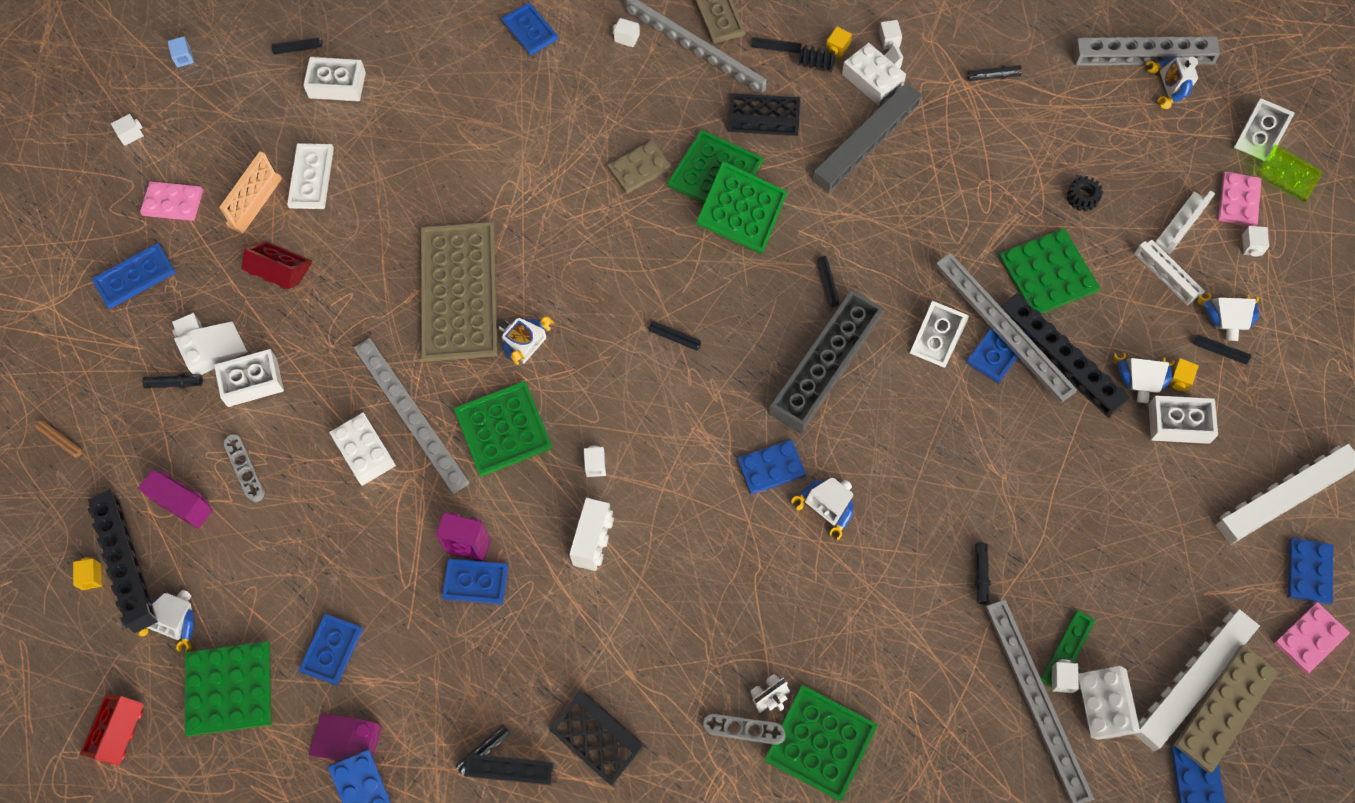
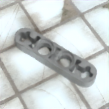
M229 435L224 440V447L246 497L252 502H258L265 495L262 483L244 442L237 435ZM233 441L236 442L235 445L239 451H235L232 447ZM239 456H245L244 463L236 464V459ZM246 472H252L253 475L250 480H243V475ZM251 485H253L257 490L256 496L252 495L253 490L250 487Z
M718 714L708 715L703 722L705 730L714 736L768 744H780L785 739V731L778 723ZM716 720L717 724L723 725V721H725L724 732H722V727L715 726L714 729H711L708 724ZM733 722L740 725L736 733H731L728 730L729 725ZM753 725L760 727V733L757 736L749 734V729ZM764 727H767V732H774L775 729H778L781 735H777L776 739H773L772 734L766 733V738H763L765 734Z

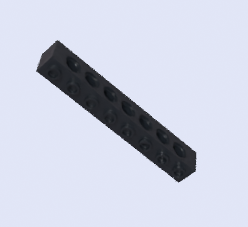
M1016 293L1001 306L1071 384L1107 418H1110L1129 399L1126 391L1118 387L1109 375L1104 374L1098 368L1096 363L1090 361L1079 348L1071 344L1069 339L1058 332L1052 323L1045 320L1038 310L1033 309L1024 297H1020ZM1102 391H1106L1109 396L1105 395Z
M109 489L88 499L90 505L88 512L94 519L92 526L99 535L97 542L104 552L101 556L108 566L106 573L113 582L111 589L118 599L116 606L122 612L123 617L120 620L126 629L129 628L135 634L157 623L158 620L120 500Z

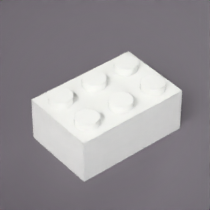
M867 43L844 62L842 72L845 78L878 106L883 104L887 98H890L898 87L901 88L904 85L906 74L870 43Z
M310 57L303 86L309 98L360 101L366 72L361 60Z
M271 349L214 365L220 397L228 407L284 391L278 361Z
M1155 396L1148 404L1152 441L1210 444L1218 436L1215 399Z
M364 412L329 432L362 486L396 466Z
M586 498L569 554L573 566L593 571L597 570V566H601L603 561L602 549L607 546L609 539L607 531L608 528H612L614 517H612L613 511H611L609 503Z
M1117 666L1078 674L1091 738L1101 740L1140 733L1127 669Z

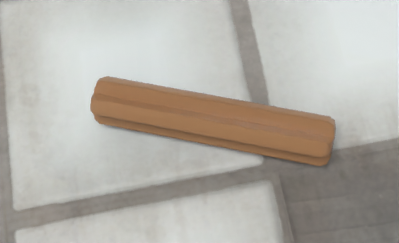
M40 420L36 424V429L73 457L79 458L83 453L81 448L45 421Z

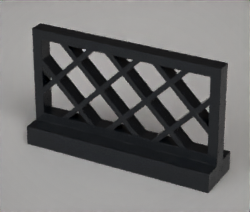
M731 93L728 132L798 136L800 97ZM734 100H742L743 103L738 105ZM759 101L761 104L755 106L752 102ZM776 102L778 105L772 107L769 103ZM796 103V106L790 108L787 104ZM748 105L751 108V110L746 112L742 108ZM766 107L769 111L763 113L760 109ZM784 108L786 112L781 114L777 110ZM739 111L742 115H735L734 113ZM756 112V113L759 114L760 116H751V115ZM773 113L777 116V117H768L769 115H771V114H773ZM791 114V115H792L793 117H795V118H786V117Z
M579 690L574 696L573 701L548 730L612 786L638 753L645 748V745L586 692ZM576 704L583 708V718L572 719V709ZM595 719L598 722L599 732H587V720ZM583 720L584 733L573 734L572 721ZM561 722H569V734L562 735L556 730ZM611 733L614 736V746L603 747L602 734ZM599 734L600 747L588 748V735ZM584 735L585 748L577 749L574 746L573 736ZM626 747L632 754L627 760L619 761L618 748ZM615 748V761L604 762L603 749ZM600 749L601 762L592 763L589 760V750ZM616 763V773L610 779L605 774L604 764Z
M467 754L464 776L470 778L551 786L552 783L557 784L558 778L553 772L554 762Z

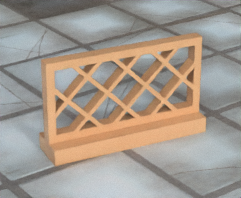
M259 151L219 207L227 219V227L241 234L248 228L282 179L279 174L274 172L265 153Z

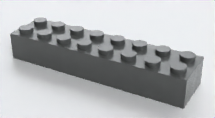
M851 290L771 404L769 415L803 434L880 321L884 308Z

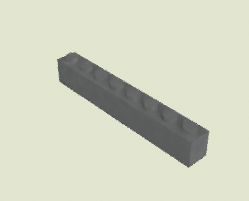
M907 83L901 88L898 87L890 99L887 98L879 109H875L868 120H864L856 131L850 133L845 142H841L837 146L835 152L829 153L825 161L814 168L813 182L830 193L920 105L922 94Z

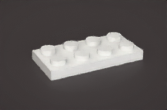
M297 144L287 203L289 208L325 209L334 150L332 144Z

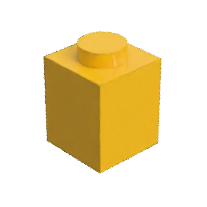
M836 27L827 40L826 49H828V53L830 54L834 50L835 56L841 59L851 44L852 33Z
M1180 358L1173 368L1172 381L1168 386L1173 387L1177 391L1187 392L1193 384L1199 365Z
M92 557L81 558V561L73 562V585L81 590L102 587L101 563Z

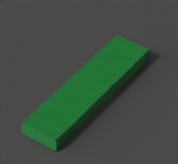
M1079 610L1075 611L1041 676L1042 683L1052 688V666L1058 660L1064 659L1071 660V663L1075 662L1096 621L1095 619Z

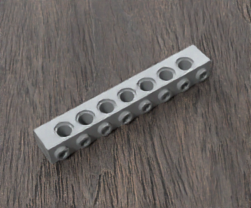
M1209 36L1078 38L1074 46L1076 66L1146 65L1149 61L1157 64L1160 63V60L1174 56L1195 57L1198 60V64H1215L1220 55L1217 37Z

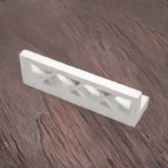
M1194 191L1155 243L1163 251L1171 254L1207 207L1215 193L1210 191L1204 198Z
M1153 240L1148 243L1145 241L1138 247L1135 255L1187 306L1205 292Z

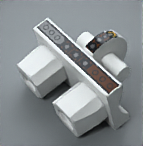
M775 674L766 680L769 686L767 690L763 691L760 686H756L750 691L759 713L767 708L770 711L775 707L779 711L783 710L782 702L787 699L785 695L790 692L784 678L779 679Z

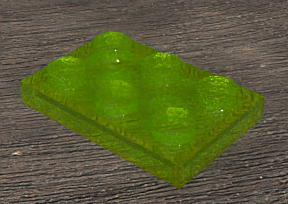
M1275 144L1256 175L1299 200L1306 202L1324 171Z

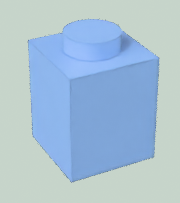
M185 36L168 41L171 57L177 67L194 63L191 48Z

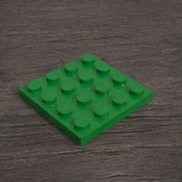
M701 130L669 179L667 187L704 204L722 161L755 176L763 164L764 158Z
M722 161L696 221V225L762 255L788 191Z
M1065 228L999 253L998 258L1020 296L1024 297L1028 304L1041 314L1100 290V286Z
M526 381L454 408L480 477L553 449Z
M268 641L185 652V736L191 737L272 726L270 643Z
M802 685L782 724L785 731V739L780 744H772L764 762L841 803L878 724Z

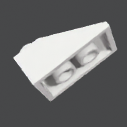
M1260 98L1234 148L1268 163L1295 113Z
M932 301L910 354L945 368L969 316Z
M233 322L191 330L174 339L188 369L193 375H202L215 369V364L233 360L248 352Z

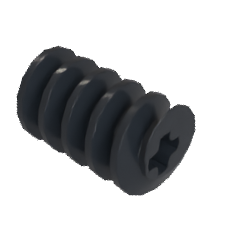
M805 44L800 52L798 66L803 62V66L807 67L810 63L811 69L816 65L817 70H820L823 66L825 72L830 67V72L832 73L836 57L834 50L830 54H828V49L821 53V47H819L815 52L814 46L808 50L807 44Z

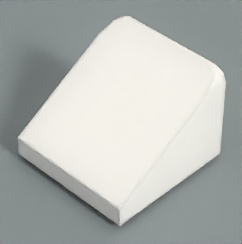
M894 44L884 56L898 68H901L903 56L898 45Z

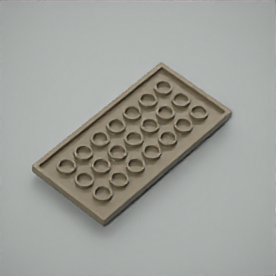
M494 222L421 227L423 362L498 356Z

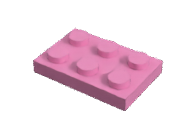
M1224 172L1222 175L1218 221L1247 227L1257 226L1261 178Z
M150 181L140 213L143 216L195 221L203 189L201 186Z
M1317 602L1274 644L1305 674H1308L1350 632Z

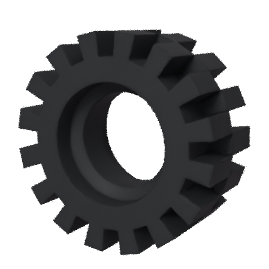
M1081 176L1078 179H1074L1067 192V200H1069L1068 203L1070 205L1073 203L1072 207L1074 209L1077 206L1079 207L1078 211L1084 208L1085 212L1088 209L1090 211L1098 205L1103 190H1101L1102 185L1098 186L1100 183L1098 180L1094 182L1095 178L1089 180V176H1085L1084 179ZM1086 190L1091 194V197H1082L1078 191Z

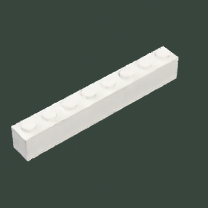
M1349 444L1342 448L1340 445L1329 451L1331 455L1318 457L1314 460V465L1310 466L1307 464L1298 470L1299 474L1294 475L1292 473L1283 479L1284 483L1271 485L1267 488L1268 492L1264 495L1260 492L1251 498L1252 502L1249 504L1245 501L1235 507L1237 511L1234 513L1228 511L1220 516L1221 521L1216 524V527L1228 543L1232 545L1355 471V451Z
M1240 609L1234 613L1229 612L1223 618V626L1221 628L1218 626L1210 634L1212 639L1209 643L1205 641L1198 649L1199 655L1191 657L1185 664L1188 667L1185 672L1180 671L1174 677L1173 681L1176 683L1172 687L1168 686L1161 693L1160 696L1163 698L1159 703L1155 701L1148 709L1150 714L1147 718L1142 717L1138 721L1140 733L1134 735L1152 751H1156L1163 746L1221 675L1240 645H1245L1260 627Z

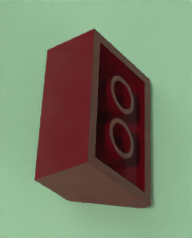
M264 241L244 249L241 269L247 271L250 275L263 278L266 282L275 283L282 289H290L299 285L311 266L312 260Z

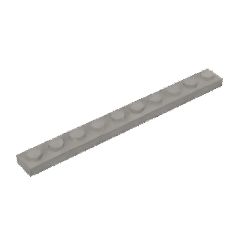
M626 0V10L631 15H635L644 23H648L657 31L667 35L671 40L677 41L684 48H688L697 56L706 59L711 65L719 67L724 73L730 74L739 82L748 85L753 91L763 94L766 90L767 79L639 0Z
M951 253L936 263L935 267L1060 403L1076 393L1077 389Z
M368 338L355 346L356 353L451 492L455 494L470 484L372 340Z
M1006 600L986 606L987 614L1070 803H1087L1094 800Z

